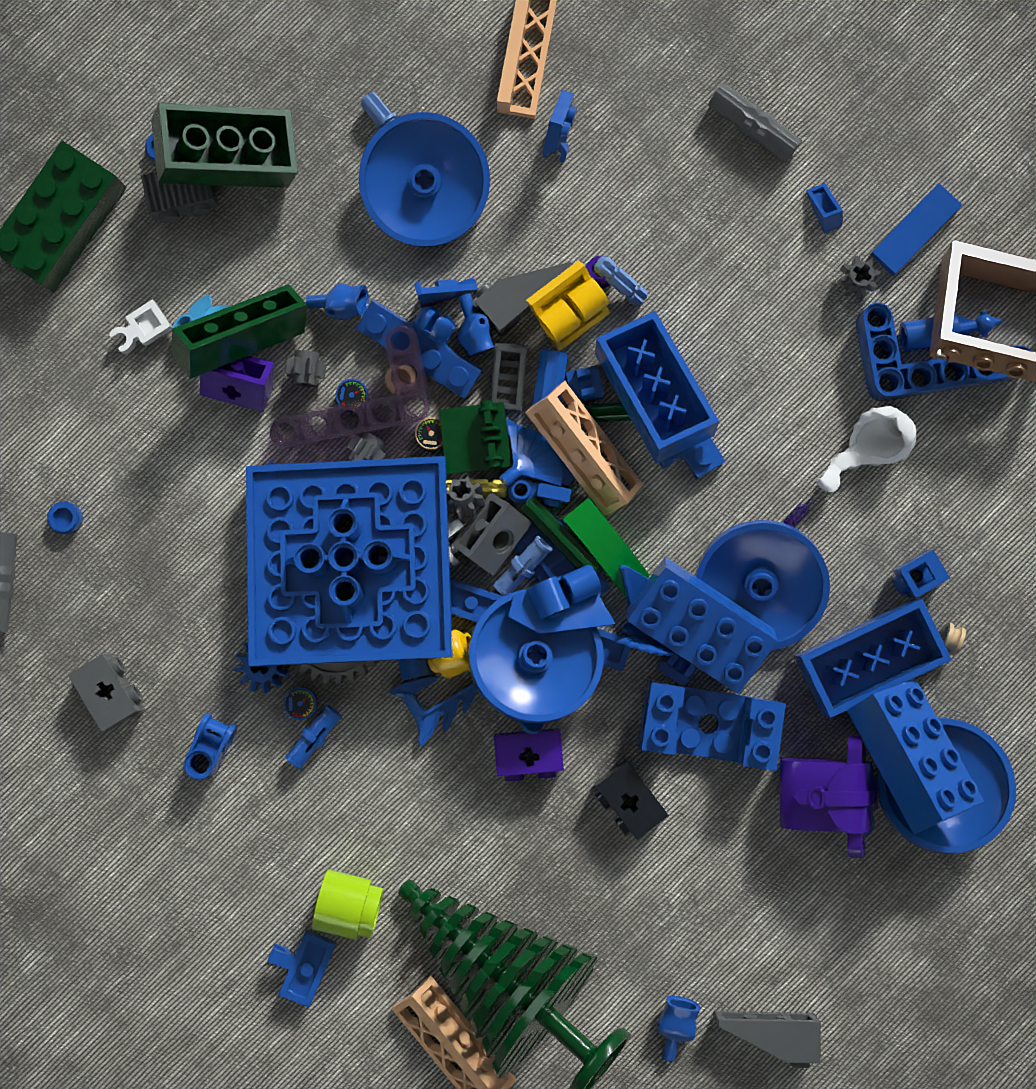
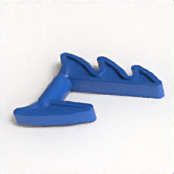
M432 676L412 680L394 687L389 692L391 695L399 696L404 700L419 730L418 743L420 746H423L434 733L441 714L444 716L442 730L446 731L452 723L460 701H463L462 711L466 712L477 690L475 684L470 685L424 711L415 693L436 682L437 677Z

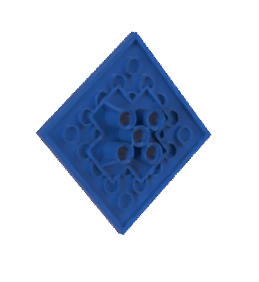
M445 456L246 466L248 665L250 667L453 658L447 468ZM343 518H352L353 526L351 530L346 533H339L337 529L338 523ZM379 549L387 550L388 558L386 562L382 565H374L372 563L374 552ZM344 551H352L354 554L353 562L346 567L339 566L338 558L340 554ZM310 553H319L320 560L318 565L314 568H306L305 558ZM352 584L355 589L353 597L350 600L341 601L339 598L341 587Z

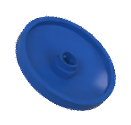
M416 112L397 117L376 132L362 155L359 168V190L363 204L373 222L385 234L401 243L415 247H436L458 239L477 222L488 199L490 171L485 153L477 139L467 128L447 116L432 112Z
M748 521L722 532L704 551L695 577L774 628L778 643L772 650L787 647L805 637L820 621L829 600V573L819 549L804 533L790 525L777 521Z
M525 589L503 596L490 605L482 614L474 628L469 644V668L477 690L491 707L504 716L516 721L543 724L569 716L590 698L602 674L604 661L603 645L597 627L538 634L508 618L512 597L527 590Z
M938 718L952 745L959 753L961 761L971 779L977 785L984 802L914 835L879 769L876 780L877 794L887 820L907 841L919 848L934 853L961 854L984 846L1004 829L1015 806L1016 780L1007 755L989 734L964 721Z

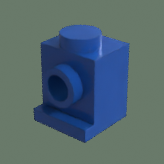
M934 550L924 551L892 570L896 576L892 579L895 589L901 596L906 594L909 599L917 598L951 579ZM913 570L917 571L920 576L916 583L910 576Z

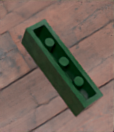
M287 284L172 328V358L185 374L192 379L305 333L307 304Z

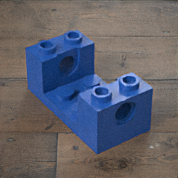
M647 680L637 746L645 751L675 755L676 753L733 761L746 767L776 771L786 703ZM706 714H712L717 720L715 730L710 733H704L699 728V720Z

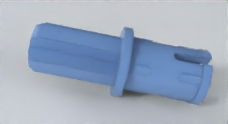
M370 92L363 97L361 106L377 125V131L398 117L396 113L390 112L375 92Z

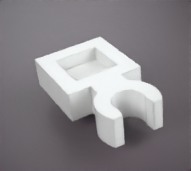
M152 299L125 317L130 324L126 328L116 327L109 335L114 340L120 336H126V343L118 349L121 353L127 354L135 348L136 341L140 340L143 345L147 346L171 331L172 326L157 303Z

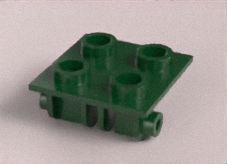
M492 400L480 402V405L439 410L447 475L512 467L504 401L493 403Z

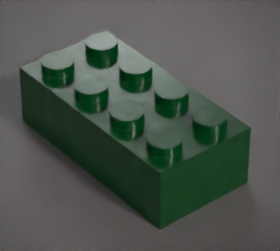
M158 103L152 116V133L159 184L288 188L298 174L291 110Z
M62 140L0 228V258L54 293L127 187L116 175Z

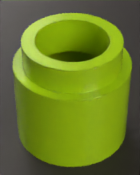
M328 869L317 899L312 930L356 941L359 936L371 939L379 915L384 888L373 886L370 879Z

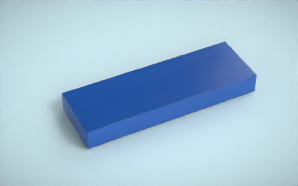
M938 183L869 255L889 274L894 276L962 204Z

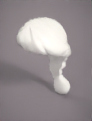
M891 406L871 408L870 411L862 413L859 422L854 425L849 448L831 459L827 471L817 480L819 487L825 492H834L840 485L839 475L841 471L856 469L861 465L879 466L881 464H894L907 459L916 443V427L907 414Z

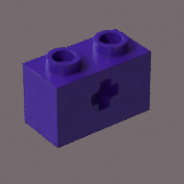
M246 356L200 375V395L263 412L273 391L274 362Z
M560 728L542 729L537 734H528L525 731L494 734L497 776H504L505 781L524 780V774L537 773L538 778L557 777V771H564ZM525 747H532V751L539 754L538 758H533L534 763L528 764L525 758H520L519 754L525 753Z

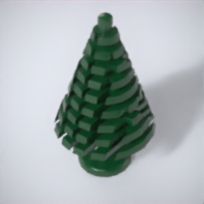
M413 880L405 881L399 888L398 894L403 900L412 904L409 913L415 923L425 918L420 926L421 934L426 942L432 939L433 943L429 950L436 961L442 958L439 970L444 979L452 978L449 986L455 999L463 997L460 1009L464 1017L471 1018L473 1016L470 1028L474 1036L481 1038L483 1035H486L482 1040L481 1049L486 1058H491L495 1055L492 1069L497 1078L499 1077L500 1079L515 1069L518 1063H521L533 1051L539 1041H542L550 1033L583 1063L569 1089H592L616 1060L631 1037V1033L625 1028H617L599 1046H596L563 1017V1014L573 1003L591 976L598 957L587 952L577 956V948L568 944H563L556 949L558 944L556 939L543 936V938L541 937L536 940L538 937L536 931L528 928L518 931V924L508 920L501 921L498 924L496 921L499 917L489 912L482 913L475 918L480 911L477 907L467 904L457 909L460 905L459 900L451 896L445 897L437 904L441 897L439 891L430 888L423 892L420 890V886Z

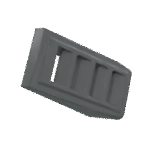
M495 342L490 400L493 403L504 401L505 410L522 412L528 345ZM501 353L520 355V360L500 359ZM500 366L519 368L518 374L499 372ZM498 379L518 381L517 387L499 386ZM497 393L516 394V400L497 399Z

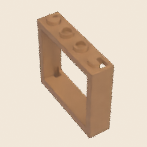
M953 241L941 261L929 356L947 360V362L972 366L978 370L1005 374L1015 379L1021 378L1036 382L1035 352L952 332L959 275L1036 293V261Z

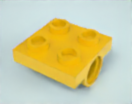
M579 260L526 299L553 347L558 351H561L610 314L607 307L610 303L606 294L598 283L591 278L587 268Z

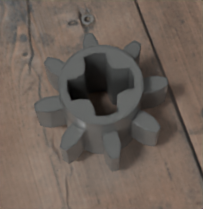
M855 256L851 263L852 267L846 263L841 266L840 270L845 275L837 281V284L844 285L846 289L845 296H848L850 293H857L858 298L862 299L866 294L865 288L873 292L878 287L873 282V279L878 277L881 272L874 271L871 265L872 259L867 262H860V258ZM857 273L862 275L860 283L855 280Z
M295 350L294 359L286 358L285 374L292 377L293 385L316 387L317 379H325L326 364L324 361H319L318 352Z
M367 431L364 432L361 438L354 434L346 445L347 449L352 451L348 459L350 461L386 459L388 455L382 451L386 443Z
M468 476L465 479H453L449 490H447L448 513L456 511L459 520H462L464 517H476L479 506H485L486 504L482 496L483 489L481 484L476 483L473 485Z

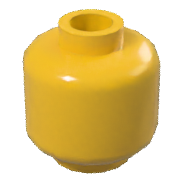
M452 630L453 658L427 659L434 673L439 672L443 677L449 679L470 670L468 652L471 636L468 633L463 634L458 630Z

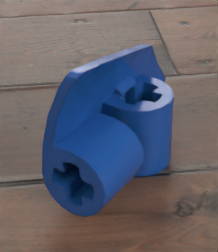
M586 565L558 578L554 576L530 587L526 591L514 595L508 613V618L538 634L609 626L615 623L598 594L601 592V584L591 565Z

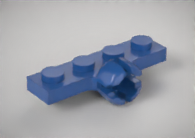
M376 300L371 301L356 329L466 399L484 370L448 346V339L455 329V322L447 314L445 317H439L441 311L431 306L422 307L416 318L409 322Z

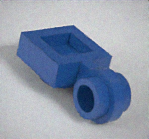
M519 477L508 487L510 499L517 504H525L532 497H536L542 500L543 506L561 509L562 504H569L572 489L543 483H531L530 480ZM519 485L525 486L527 488L526 495H516L515 488Z

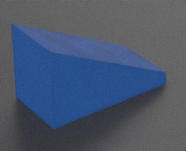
M823 183L806 190L823 233L825 234L842 227L843 210L827 185Z

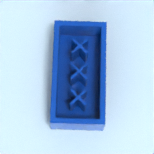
M656 311L596 338L595 356L656 464L715 436L719 420Z
M667 557L663 558L627 608V621L737 694L740 693L778 643L774 628Z
M923 599L907 601L794 655L822 716L829 718L850 709L873 693L905 683L952 660Z
M916 679L873 693L847 710L914 835L984 802L977 785L971 779L961 761L959 753L952 745L943 729L941 721L937 718L926 698L925 692L921 689Z

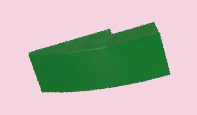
M589 498L563 518L564 524L580 541L583 548L599 563V567L624 597L626 594L620 565L625 564L647 578L650 576L627 544Z

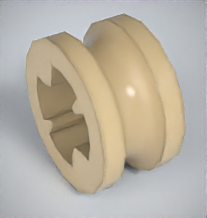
M951 622L946 623L940 633L946 648L949 650V654L954 656L959 652L966 636L965 628L958 627L956 629Z

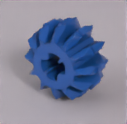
M245 642L243 646L248 653V642ZM236 653L235 657L238 660L244 661L243 665L235 666L234 671L245 672V675L239 679L240 684H245L252 680L249 686V690L255 692L260 684L263 693L270 692L271 683L276 688H280L283 684L278 675L281 677L290 676V672L282 669V665L266 666L269 668L268 672L266 670L258 671L257 667H250L248 665V654Z

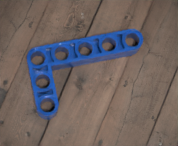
M877 302L870 304L856 319V330L869 395L877 401H889L1015 379L992 371H988L987 376H984L972 366L947 362V360L943 359L902 364L893 314L887 305ZM868 314H875L879 317L880 327L870 325L867 319ZM874 345H879L885 349V360L879 359L874 355ZM1011 346L1014 348L1032 352L1029 348L1025 346ZM945 366L955 371V381L946 378L944 374ZM913 372H918L923 376V386H917L912 381ZM880 377L888 378L891 381V392H886L880 387Z

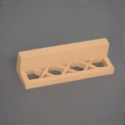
M516 0L497 97L498 113L535 119L557 0H547L550 1L549 10L539 17H536L530 8L531 0ZM528 16L532 20V22H530L529 24H527ZM547 19L546 26L544 28V26L541 23ZM537 27L543 35V41L531 49L524 37L527 32ZM524 47L527 52L521 55L522 48ZM541 50L540 58L538 59L536 53ZM531 57L538 69L535 74L525 79L519 71V64ZM518 78L521 83L515 86L516 80ZM535 81L534 90H533V89L531 88L530 84ZM524 88L532 97L530 108L512 105L513 96Z
M565 381L525 412L604 516L628 504L643 486V483ZM559 395H561L568 404V409H566L564 405L560 402V400L557 398ZM580 423L588 430V436L582 431ZM600 449L607 455L608 462L601 456ZM620 475L623 476V478L629 484L630 487L628 490L621 482Z
M432 976L424 979L410 995L397 1002L391 1008L457 1089H473L472 1087L477 1089H510L516 1081L511 1072L500 1079L499 1077L497 1078L492 1069L495 1055L491 1058H486L481 1049L483 1038H476L470 1028L471 1023L464 1017ZM410 1006L419 1019L414 1017L406 1007ZM430 1035L435 1036L440 1044L435 1043ZM451 1061L456 1062L460 1066L462 1071L456 1069L455 1066L451 1063Z

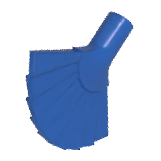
M507 426L512 451V467L499 477L502 484L509 487L519 477H528L561 487L563 466L560 457L544 436L530 428Z
M626 623L622 628V632L627 637L617 641L619 644L636 648L638 651H647L651 654L678 655L631 623Z

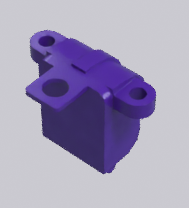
M849 736L848 760L780 757V827L792 830L847 833L848 856L853 858H864L866 832L872 830L873 812L878 809L877 775H873L872 762L866 761V745L861 736Z

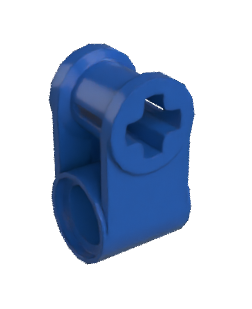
M205 713L197 727L194 740L184 760V770L187 775L193 779H204L214 775L218 771L224 755L236 735L238 726L235 724L226 725L213 719L212 714ZM200 754L205 755L209 760V768L205 773L200 772L195 767V760Z

